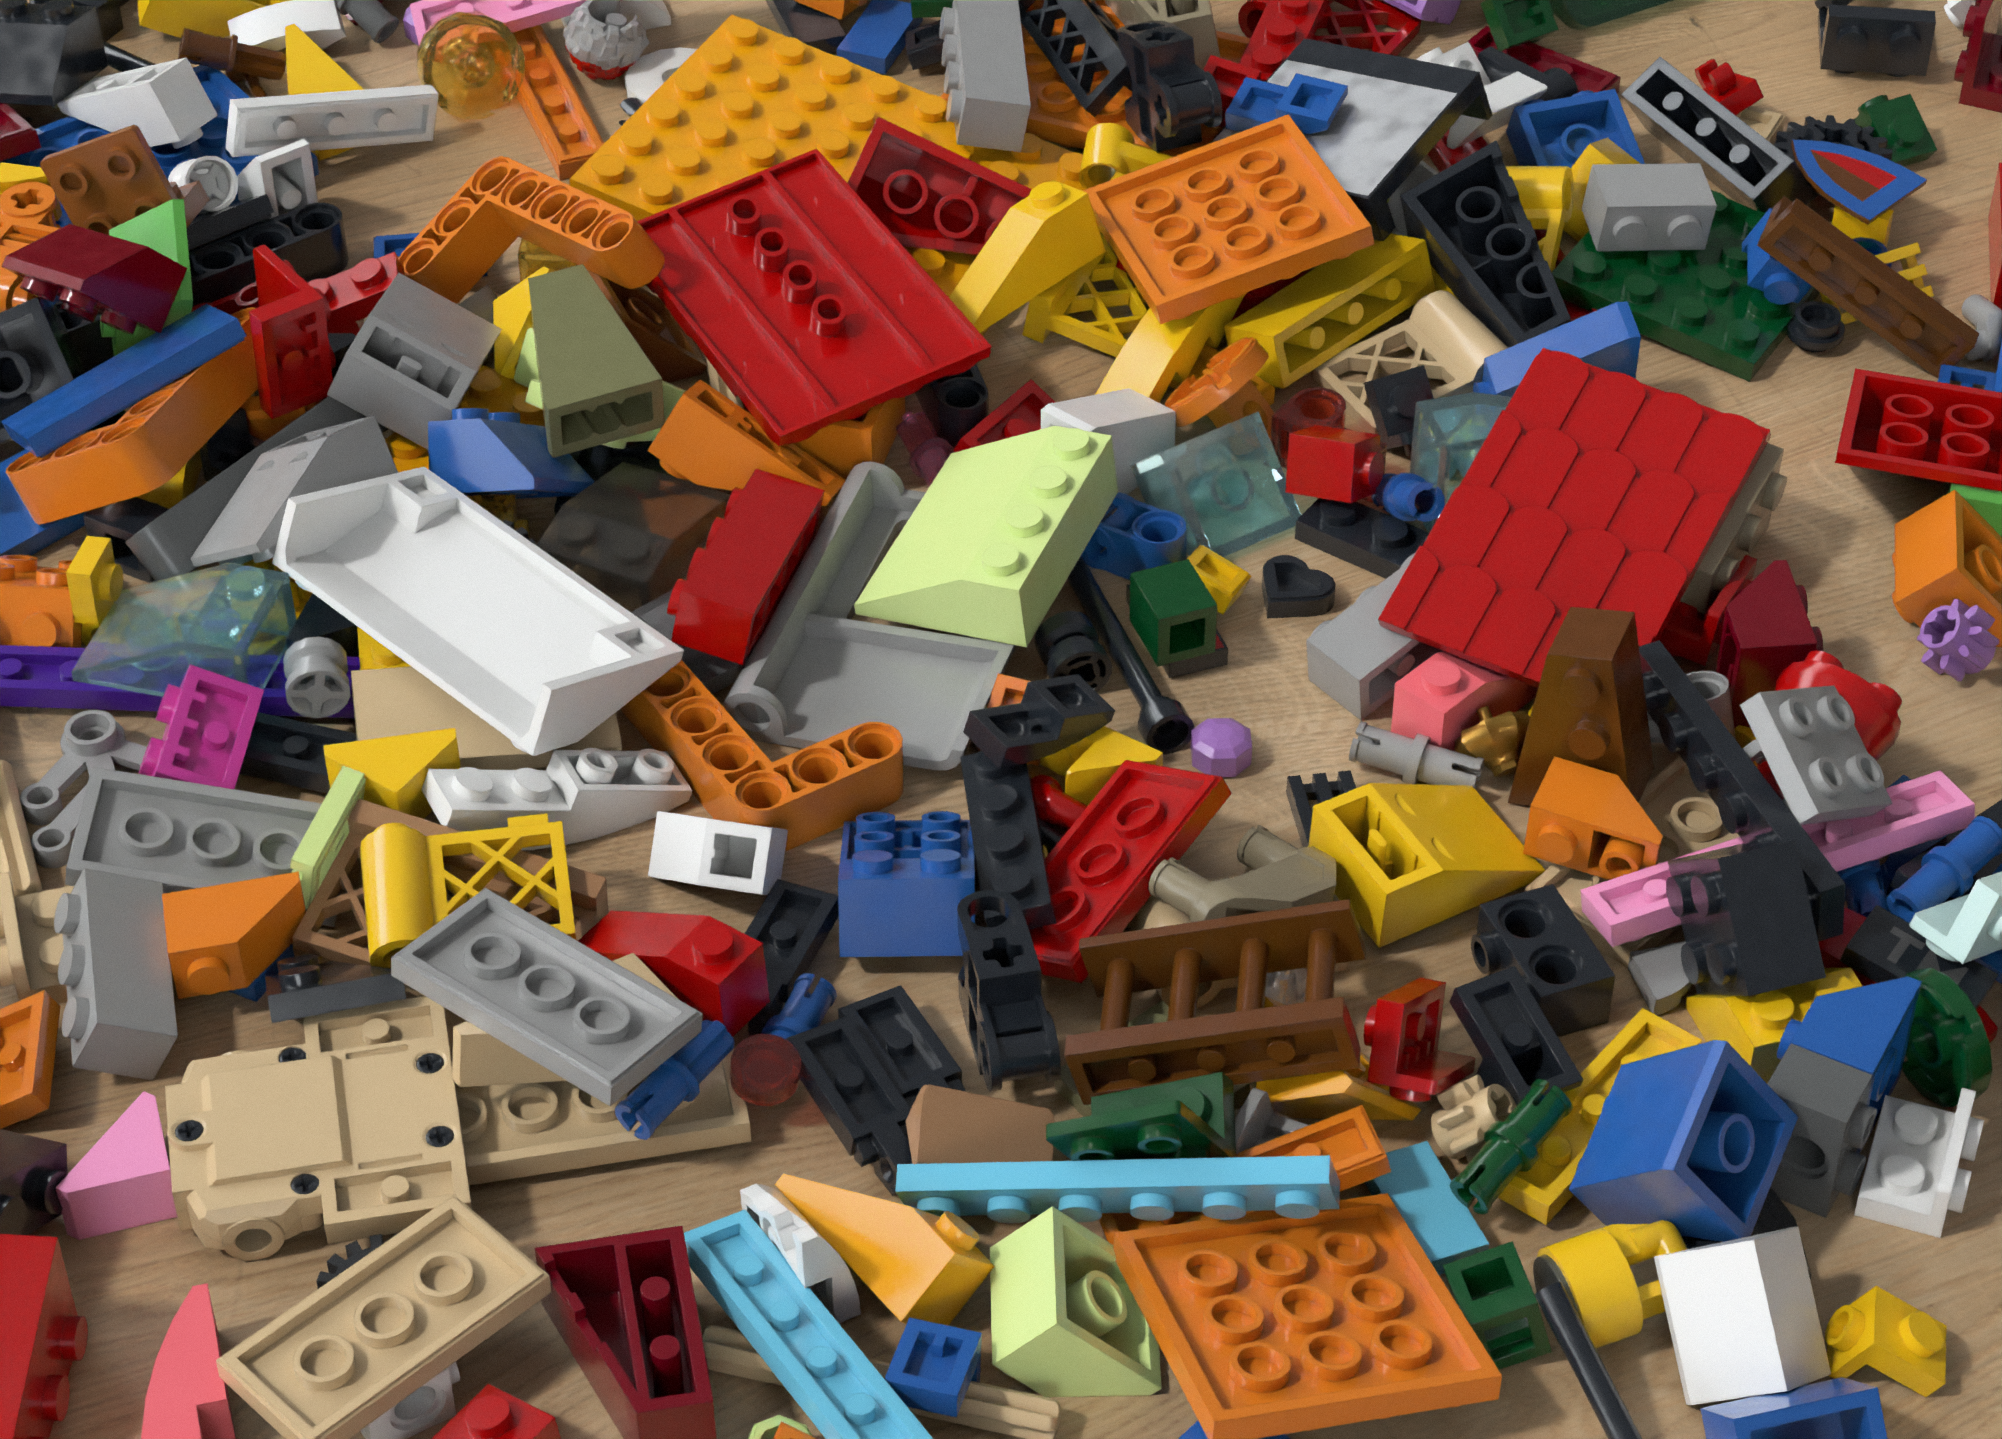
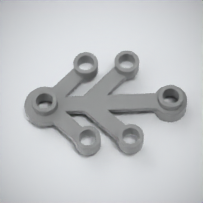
M87 710L72 716L65 724L64 733L60 740L63 756L38 783L29 785L20 795L25 820L33 825H47L38 829L31 838L35 860L44 868H59L67 864L87 784L64 809L60 795L86 769L90 775L91 767L115 770L113 763L132 769H140L147 747L126 740L123 727L108 712Z

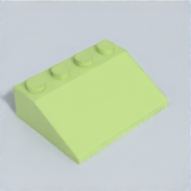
M1052 426L951 453L855 602V613L857 615L1027 647L1118 493L1112 435L1084 431L1079 428Z

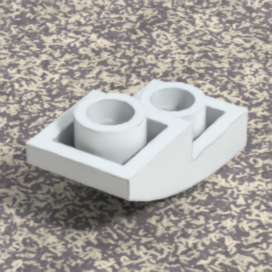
M291 0L247 12L227 21L230 36L232 34L238 35V43L273 51H279L286 47L285 27L291 24L299 27L322 50L346 37L342 18L335 0Z

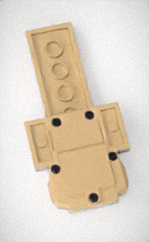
M426 996L303 1017L304 1044L257 1051L237 1050L218 1057L192 1060L187 1066L181 1084L165 1086L172 1195L180 1230L193 1229L204 1247L225 1250L232 1257L245 1261L270 1257L279 1251L284 1244V1240L304 1231L314 1230L320 1227L323 1221L327 1243L331 1244L369 1238V1236L378 1234L399 1233L453 1195L472 1209L469 1185L751 1142L750 1120L734 1048L699 1084V1095L693 1101H683L655 1129L654 1134L649 1139L643 1140L634 1136L636 1129L641 1123L638 1121L628 1132L616 1117L615 1107L620 1101L625 1100L647 1077L611 1106H608L568 1081L459 1087L452 1079V1061L444 1007Z

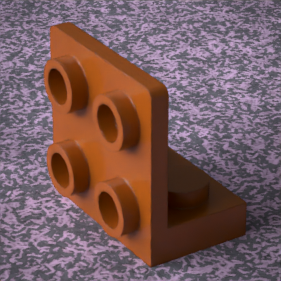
M131 125L47 155L40 162V167L72 224L109 235L110 229L172 199H184L186 228H188L210 200L200 180L178 187L176 182H169L137 125Z

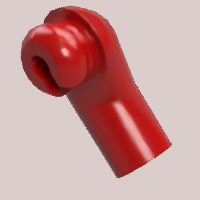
M1040 774L1032 778L1038 817L1049 825L1059 827L1067 832L1088 805L1062 792L1059 782L1049 775Z

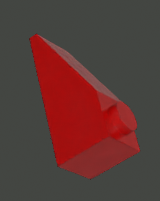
M611 910L578 940V942L611 961L634 953L680 1001L703 1013L702 1021L709 1020L713 1022L718 1020L726 1026L727 1032L732 1037L770 1002L763 943L709 915Z

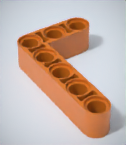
M503 156L493 158L478 168L399 256L406 277L455 304L463 299L518 237L577 265L583 264L587 270L629 289L640 288L651 282L659 274L665 262L664 253L629 212Z
M250 307L231 314L238 319L247 335L244 341L138 401L115 424L83 433L42 458L28 452L12 462L6 468V474L34 522L39 525L137 497L162 486L173 478L258 389L249 311L256 308Z
M682 660L620 708L655 750L667 751L692 789V794L713 819L787 829L785 852L843 827L844 821H856V816L860 814L876 812L890 806L899 800L904 792L903 737L899 730L892 725L883 722L859 724L771 762Z

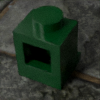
M1513 1241L1443 1265L1452 1297L1498 1370L1552 1352L1537 1299Z

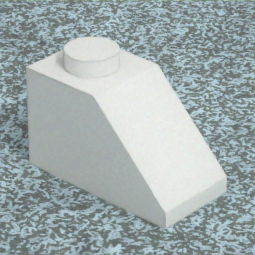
M305 139L255 157L237 176L239 200L267 194L274 213H271V217L249 225L247 228L304 205L318 203L310 144Z

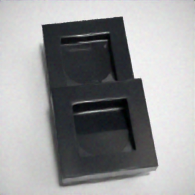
M1078 674L1028 682L1021 703L970 711L963 733L999 769H1004L1041 759L1081 741L1111 722L1115 710Z

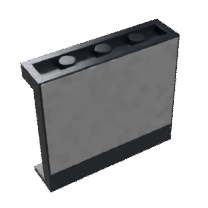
M1305 38L1265 81L1288 87L1295 74L1298 73L1348 85V94L1328 130L1304 136L1370 223L1373 238L1378 241H1384L1396 228L1387 200L1461 115L1489 120L1493 116L1480 72ZM1225 125L1210 143L1239 133V131L1226 129Z

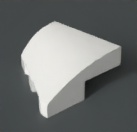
M754 1184L741 1189L742 1210L745 1209L781 1252L804 1288L810 1287L838 1323L860 1315L859 1296L848 1266L839 1253L813 1228L784 1194L775 1188L761 1184Z

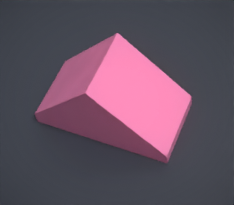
M143 1091L56 1187L57 1196L63 1208L61 1212L67 1235L81 1240L177 1217L172 1195L170 1162L154 1095Z

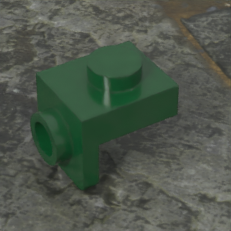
M1911 94L1890 100L1887 95H1880L1866 101L1857 109L1859 115L1855 118V124L1861 128L1868 126L1875 128L1873 138H1887L1886 149H1890L1893 152L1891 161L1904 167L1927 160L1937 151L1935 143Z

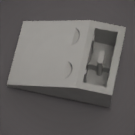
M398 273L370 312L346 352L327 395L367 417L375 415L377 422L428 450V421L452 420V409H458L502 329Z
M375 415L308 432L262 453L190 558L193 566L219 562L221 569L227 570L252 559L255 563H260L274 558L288 498L398 473Z

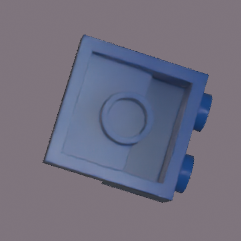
M1615 89L1600 92L1586 90L1578 92L1571 97L1549 101L1541 99L1530 100L1521 106L1514 107L1506 129V134L1519 166H1569L1571 168L1590 143L1609 138L1640 164H1645Z

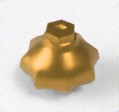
M1488 706L1478 709L1476 712L1481 722L1461 732V736L1455 740V751L1474 758L1480 757L1485 759L1484 766L1493 772L1494 777H1503L1514 773L1518 766L1530 716L1524 711L1514 713L1507 711L1492 717Z

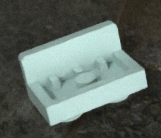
M2002 871L1978 879L1970 894L1916 912L1909 926L1926 938V945L1930 950L1950 961L1964 964L2001 950Z

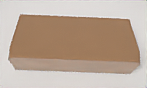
M929 1084L924 1085L920 1089L905 1121L912 1164L1053 1161V1145L1046 1140V1125L1055 1122L1053 1111L1049 1108Z

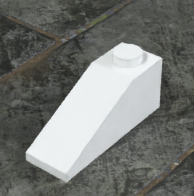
M187 57L94 78L57 103L62 113L109 132L137 125L150 147L172 143L175 149L184 147L199 139L203 135L200 127L218 115Z

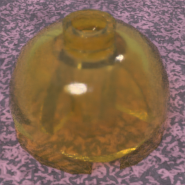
M478 11L453 12L437 19L423 34L416 52L417 74L422 85H432L439 93L437 105L445 112L462 119H485L495 114L490 111L501 108L505 102L510 103L517 96L525 77V55L521 45L517 43L514 34L500 20Z

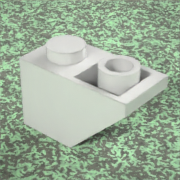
M657 811L648 876L700 886L768 895L776 880H781L788 830Z

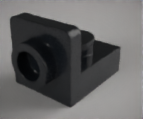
M1424 365L1363 383L1383 450L1403 446L1406 456L1439 447L1437 435L1455 430L1452 418L1440 421Z

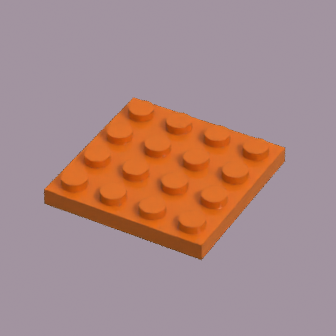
M1289 114L1083 190L1089 195L1098 228L1160 325L1174 319L1186 318L1198 310L1222 301L1242 297L1249 291L1278 280L1293 278L1302 271L1332 260L1346 258L1358 250L1375 244L1370 223Z
M1388 1193L1340 1200L1339 1209H1320L1319 1214L1311 1218H1287L1277 1214L1275 1210L1247 1213L1244 1217L1234 1220L1213 1218L1117 1232L1114 1235L1113 1249L1116 1256L1115 1262L1208 1439H1259L1499 1399L1502 1374Z

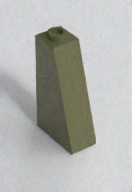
M581 264L528 278L532 327L548 452L552 458L662 428L665 423L662 378L585 266Z

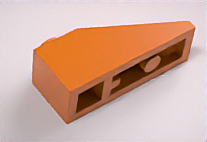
M701 379L682 394L647 450L660 459L659 463L666 472L680 480H690L696 485L733 491L735 487L743 489L757 468L825 490L821 506H827L838 495L845 482L844 478L795 444H785L779 447L776 443L772 442L749 412Z

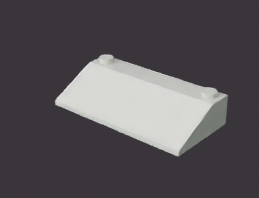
M426 467L288 498L272 563L292 577L300 588L312 592L509 738L517 749L532 756L580 741L682 659L684 652L682 648Z

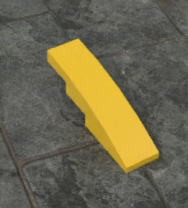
M1245 295L1236 299L1222 301L1198 310L1186 318L1174 319L1161 325L1149 308L1123 345L1095 395L1130 388L1160 403L1172 380L1182 383L1188 377L1204 345L1218 347L1225 334L1224 325L1231 322Z

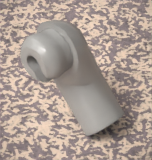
M1974 294L1964 301L1961 310L1964 318L1976 326L1979 336L1975 347L1964 357L1971 361L1982 358L1984 362H1987L2000 352L2002 310L1984 296Z

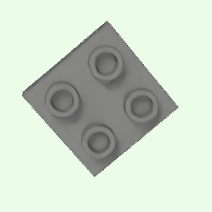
M1835 685L1759 692L1740 704L1756 738L1742 749L1752 762L1756 761L1757 764L1765 761L1768 762L1785 797L1782 800L1800 825L1873 816L1892 804L1883 784L1884 775L1877 761L1868 754L1854 726V713L1848 702L1839 695Z

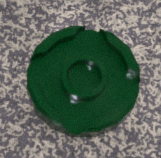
M1934 968L1917 969L1907 973L1904 977L1909 976L1922 981L1905 1053L1908 1060L1903 1062V1073L1924 1097L1942 1107L1958 1105L1962 1088L1976 1091L1974 1100L1977 1099L1988 1089L1993 1070L1990 1043L1979 1014L1967 994L1949 976Z

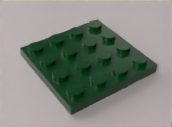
M1713 190L1711 192L1717 207L1705 250L1596 251L1590 231H1588L1553 270L1552 275L1563 300L1588 311H1592V308L1599 310L1615 302L1628 301L1640 334L1748 382L1751 381L1786 337L1787 325L1795 316L1797 307L1805 302L1814 301L1820 294L1812 286L1799 303L1774 304L1765 298L1763 291L1748 286L1747 253L1742 251V242L1766 212L1751 209Z

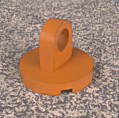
M1253 337L1242 338L1210 358V362L1206 364L1207 368L1202 371L1204 375L1201 378L1197 379L1194 375L1191 378L1188 376L1165 402L1166 407L1175 411V425L1177 427H1184L1207 415L1226 440L1235 449L1243 453H1252L1274 440L1277 433V422L1274 412L1262 394L1250 381L1263 367L1269 357L1262 344ZM1244 415L1248 418L1249 422L1251 423L1252 429L1246 423Z

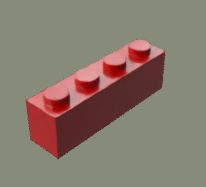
M757 468L743 489L735 487L729 497L724 518L716 517L711 526L706 549L698 547L694 552L688 569L687 580L679 578L673 587L667 608V614L676 617L671 641L743 665L815 537L825 490Z

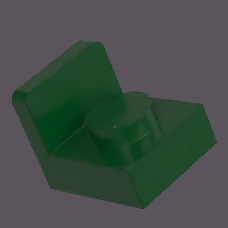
M1485 0L1480 3L1499 51L1528 42L1536 43L1559 30L1554 19L1553 7L1549 0Z

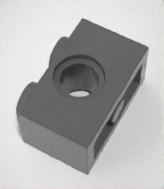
M1792 1043L1767 1083L1798 1116L1771 1188L1780 1200L1826 1218L1839 1193L1848 1196L1853 1194L1865 1166L1866 1156L1856 1153V1150L1864 1146L1876 1117L1877 1109L1866 1105L1873 1075Z

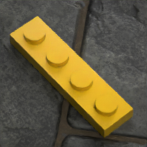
M1642 1008L1581 1073L1584 1079L1581 1086L1564 1092L1572 1103V1111L1560 1121L1537 1149L1539 1159L1534 1166L1527 1172L1519 1171L1498 1198L1547 1225L1574 1195L1569 1190V1187L1576 1173L1578 1162L1583 1157L1602 1112L1604 1101L1611 1091L1621 1065L1701 1044L1702 1039Z

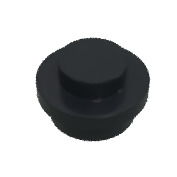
M1810 301L1797 307L1795 316L1788 323L1786 331L1789 339L1803 350L1823 352L1838 346L1843 341L1845 326L1841 320V313L1836 307L1825 302Z

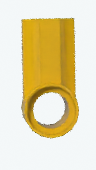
M1099 123L1091 127L1087 132L1079 181L1085 189L1110 181L1116 171L1126 175L1173 156L1134 144L1135 140L1132 133L1119 124Z

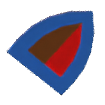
M1792 139L1791 142L1795 162L1806 180L1811 184L1813 191L1867 225L1923 187L1927 182V179L1889 159L1852 146L1813 140Z

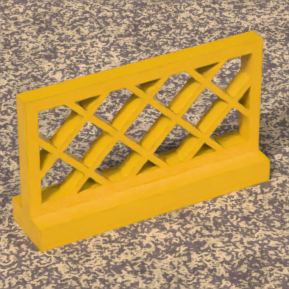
M1116 171L1111 180L1125 174ZM1101 231L1100 234L1105 247L1104 253L1029 301L1023 336L1043 344L1049 333L1053 331L1111 356H1118L1127 341L1122 334L1133 333L1147 312L1143 304L1146 301L1137 287H1133L1128 279L1130 276L1116 267L1117 258ZM1113 279L1119 290L1097 292L1092 282ZM1128 305L1134 315L1113 319L1107 308ZM1092 310L1097 321L1085 323L1068 315L1070 313Z

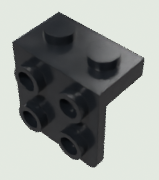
M1828 4V10L1825 7L1818 12L1820 69L1834 70L1843 74L1873 72L1886 73L1893 77H1905L1908 75L1926 76L1936 25L1935 11Z

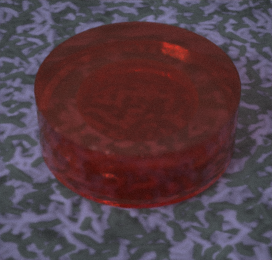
M772 1034L750 1036L742 1040L732 1052L729 1071L730 1084L740 1098L751 1104L759 1106L780 1104L789 1099L797 1090L801 1070L800 1055L797 1049L782 1037Z

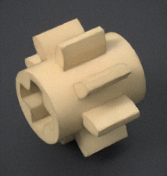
M1475 1075L1436 1095L1443 1108L1436 1110L1432 1114L1431 1128L1433 1136L1440 1149L1449 1158L1457 1160L1466 1156L1468 1163H1470L1486 1143L1484 1133L1496 1121L1504 1122L1517 1105L1504 1087L1492 1084L1485 1088L1481 1076Z

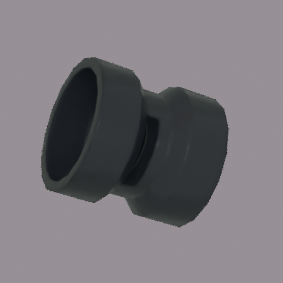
M1076 611L1061 612L1048 618L1039 626L1035 634V647L1044 665L1047 666L1049 678L1078 674L1096 692L1108 682L1112 674V664L1105 649L1099 643L1097 631L1087 615Z

